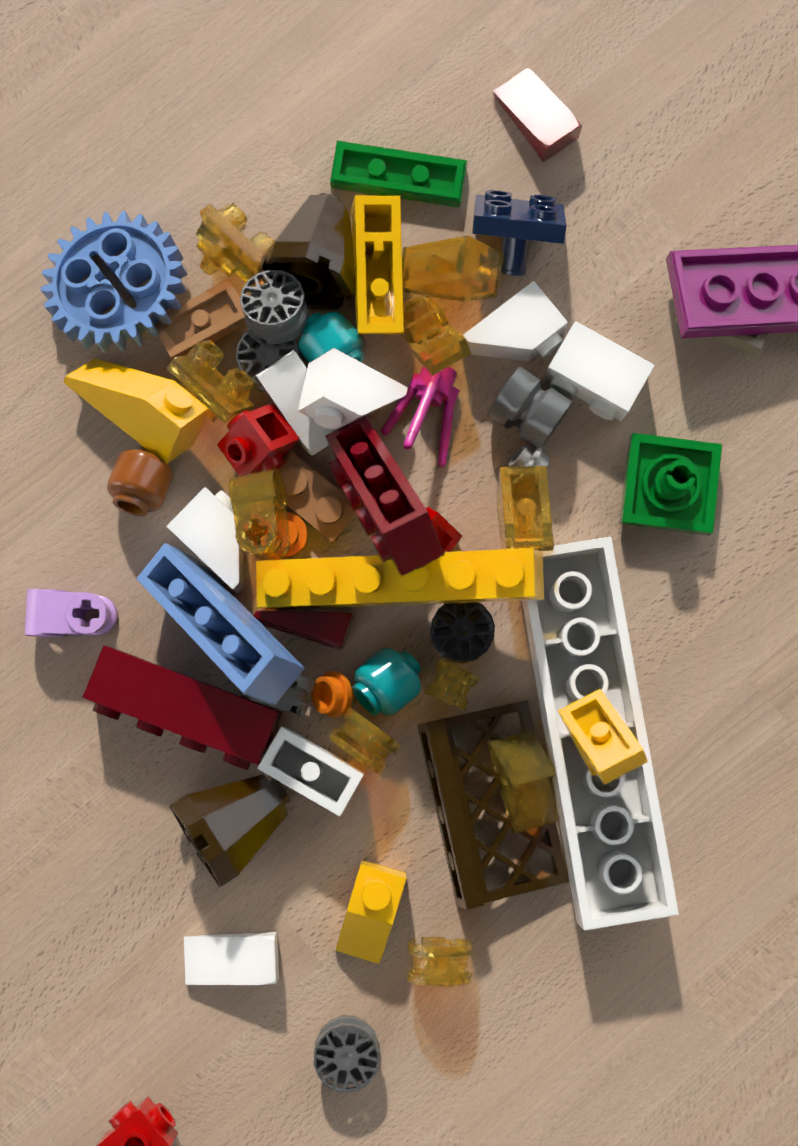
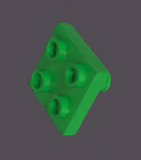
M631 433L629 436L619 524L711 535L714 528L722 444Z

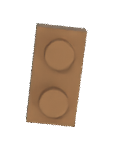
M227 279L181 304V309H172L166 312L172 321L170 325L158 321L155 327L174 364L247 325L241 307L240 296L231 280Z
M292 451L285 458V464L272 474L263 485L264 489L332 544L337 541L357 517L356 511L352 510L345 494Z

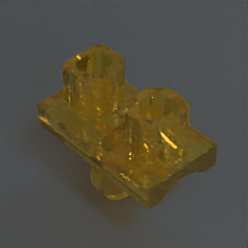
M234 202L219 210L210 203L201 209L200 216L202 217V222L196 231V237L200 241L196 247L205 256L200 263V269L207 275H212L219 269L228 277L236 273L247 283L249 279L258 274L261 258L274 240L266 232H259L250 240L246 238L241 231L246 228L248 219Z
M210 340L198 342L187 355L173 358L167 370L184 385L183 388L208 407L206 416L212 422L219 418L226 423L241 412H250L254 404L248 398L255 385V381L245 371L238 368L228 370L224 377L216 370L224 357L223 351Z

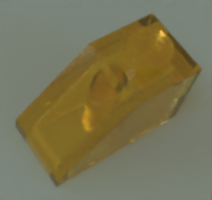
M469 235L403 247V293L461 302L495 298L498 294L504 254Z
M546 466L500 467L496 498L499 536L504 549L535 548L539 551H553L554 539Z

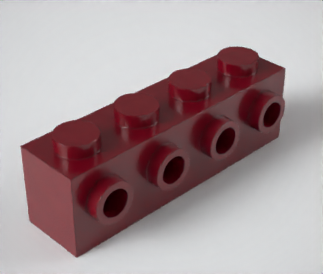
M364 416L325 435L335 460L328 462L332 474L339 487H342L352 510L356 511L367 536L373 535L370 538L382 562L385 563L392 560L402 577L444 556V550L427 509L368 418Z
M106 645L102 647L82 697L95 703L92 711L115 720H119L121 713L138 719L136 728L160 737H162L164 730L173 732L181 736L180 745L201 753H205L208 746L225 752L222 761L245 770L249 769L251 763L256 765L261 763L269 749L282 715L281 711Z

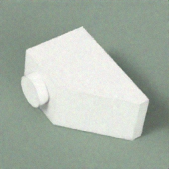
M533 281L467 331L462 337L461 348L469 355L529 362L538 354L543 358L547 357L563 343L564 340L561 336L568 322L535 281Z
M333 348L308 364L298 412L314 419L315 423L321 427L337 430L406 396L408 387Z
M204 487L166 527L238 594L244 588L243 523L235 515L241 508L222 490L213 495Z

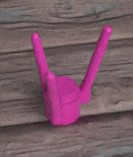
M431 360L425 361L420 374H413L406 396L399 400L382 427L381 433L383 435L390 433L416 394V398L420 403L403 444L404 449L410 450L419 433L429 406L440 407L444 401L438 466H446L454 404L460 391L453 386L457 372L443 363Z

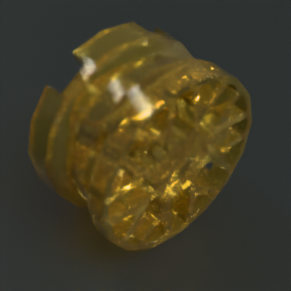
M350 707L343 716L345 719L343 726L340 729L335 728L328 738L363 765L381 775L387 767L385 763L387 757L390 754H396L402 744ZM350 738L361 748H363L370 754L374 755V757L370 759L360 750H358L353 745L348 743L347 739Z
M421 937V944H417L414 938L408 940L407 954L412 956V969L407 971L408 982L427 986H461L472 983V973L465 970L468 967V957L473 955L472 941L461 938L450 940L445 939V937Z

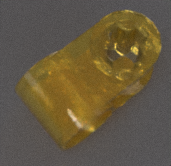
M274 468L231 478L228 487L230 502L233 508L237 544L242 550L254 554L256 558L262 561L280 560L290 547L286 513V489L280 472Z

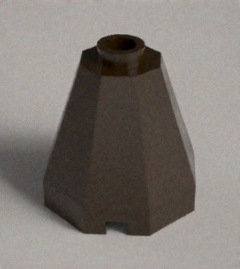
M328 193L310 195L262 256L257 273L268 270H282L292 274L301 283L307 309L338 310L343 305L344 298L346 297L347 300L351 298L355 289L351 220L345 204L336 196ZM279 276L277 282H282V276Z
M264 774L187 794L171 804L169 808L187 840L196 849V854L218 887H222L241 873L285 819L288 812L284 805L290 802V798L278 780L272 779L268 781Z

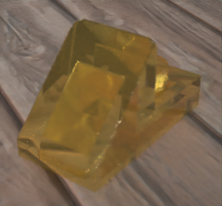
M533 730L487 742L493 766L499 778V787L508 819L511 822L512 833H519L559 821L560 818L548 777L555 776L556 771Z

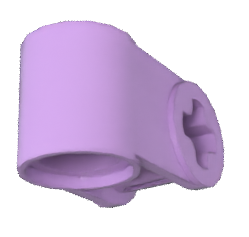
M27 589L25 636H99L110 632L117 623V608L113 601L107 597L87 592ZM93 608L99 610V618L85 619L86 611L93 610Z

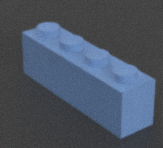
M164 543L137 577V580L244 694L276 705L305 669L197 558Z

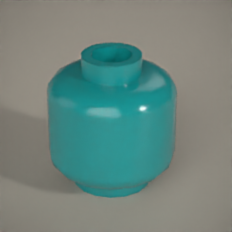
M332 311L321 315V313L317 312L308 318L307 325L302 331V336L298 343L299 352L308 363L333 348L361 363L365 357L362 352L365 346L362 334H357V329L342 313Z
M382 648L355 670V685L352 687L353 694L370 714L376 716L381 713L385 716H393L420 693L421 683L418 674L421 672V667L417 660L405 650L399 653L391 648Z

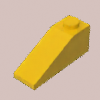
M355 195L350 208L355 265L354 298L357 334H403L400 196Z
M96 358L66 375L63 381L65 385L150 453L163 459L166 464L194 445L208 411L207 406L174 380Z

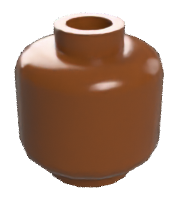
M140 446L138 449H128L119 454L108 480L107 491L113 498L112 503L119 510L134 516H146L148 512H154L163 506L174 473L169 464H166L157 455L150 453L143 446Z

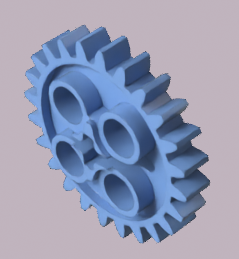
M122 211L117 222H114L108 212H104L102 224L96 225L88 217L86 218L87 230L81 232L78 228L71 227L74 239L71 242L58 239L57 242L63 250L62 253H53L47 256L55 268L42 270V275L49 282V284L41 287V292L48 299L44 303V307L53 316L52 321L56 326L63 330L71 341L74 342L78 339L86 349H89L96 343L100 350L106 353L111 341H113L119 350L123 352L126 348L127 339L130 338L140 347L143 345L142 333L147 331L152 336L157 337L159 334L155 324L158 321L169 325L172 323L166 313L168 308L181 309V304L174 294H182L187 291L181 278L187 276V271L181 262L184 258L178 247L175 246L176 244L169 232L164 233L156 221L148 224L142 214H139L132 222L126 211ZM125 249L122 254L115 256L119 251ZM94 255H99L117 280L122 283L129 295L137 303L135 308H129L113 285L105 278L92 260ZM89 276L86 281L79 283L84 277ZM151 279L147 285L138 287L143 281ZM114 306L109 313L102 315L107 308Z

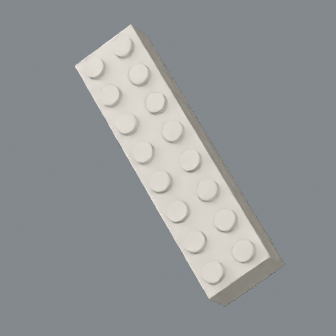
M604 537L536 548L543 552L544 600L522 601L576 922L583 930H590L679 915L612 538ZM598 689H601L642 746L648 760L647 763L605 785L598 775L593 776L589 772L558 710Z

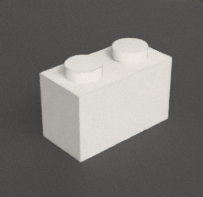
M575 321L550 363L544 379L551 382L550 387L565 397L572 399L576 396L589 403V409L597 416L612 421L613 418L622 421L655 365Z
M287 727L280 728L257 768L339 817L365 774L363 771Z

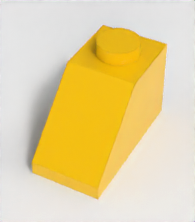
M362 859L335 951L380 964L405 885L406 872Z

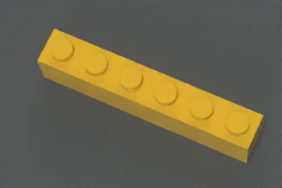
M535 548L444 552V556L402 577L392 560L383 563L379 555L256 561L257 608L286 610L544 600L543 552Z

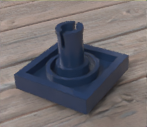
M501 190L485 191V196L476 195L472 234L503 237L498 272L511 276L526 274L525 266L529 240L564 244L567 227L563 204H556V198L546 195H531L529 201L512 199L511 193Z

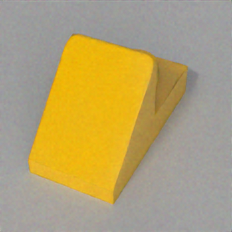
M601 689L558 710L589 772L593 776L598 775L604 785L648 762L644 749Z

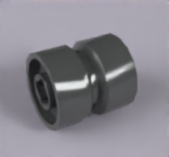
M520 366L502 388L487 415L507 429L514 426L518 427L521 439L535 448H541L563 419L573 401L553 388L546 391L542 390L541 380Z

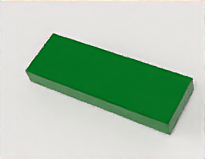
M337 141L330 187L379 196H400V199L460 208L467 160Z

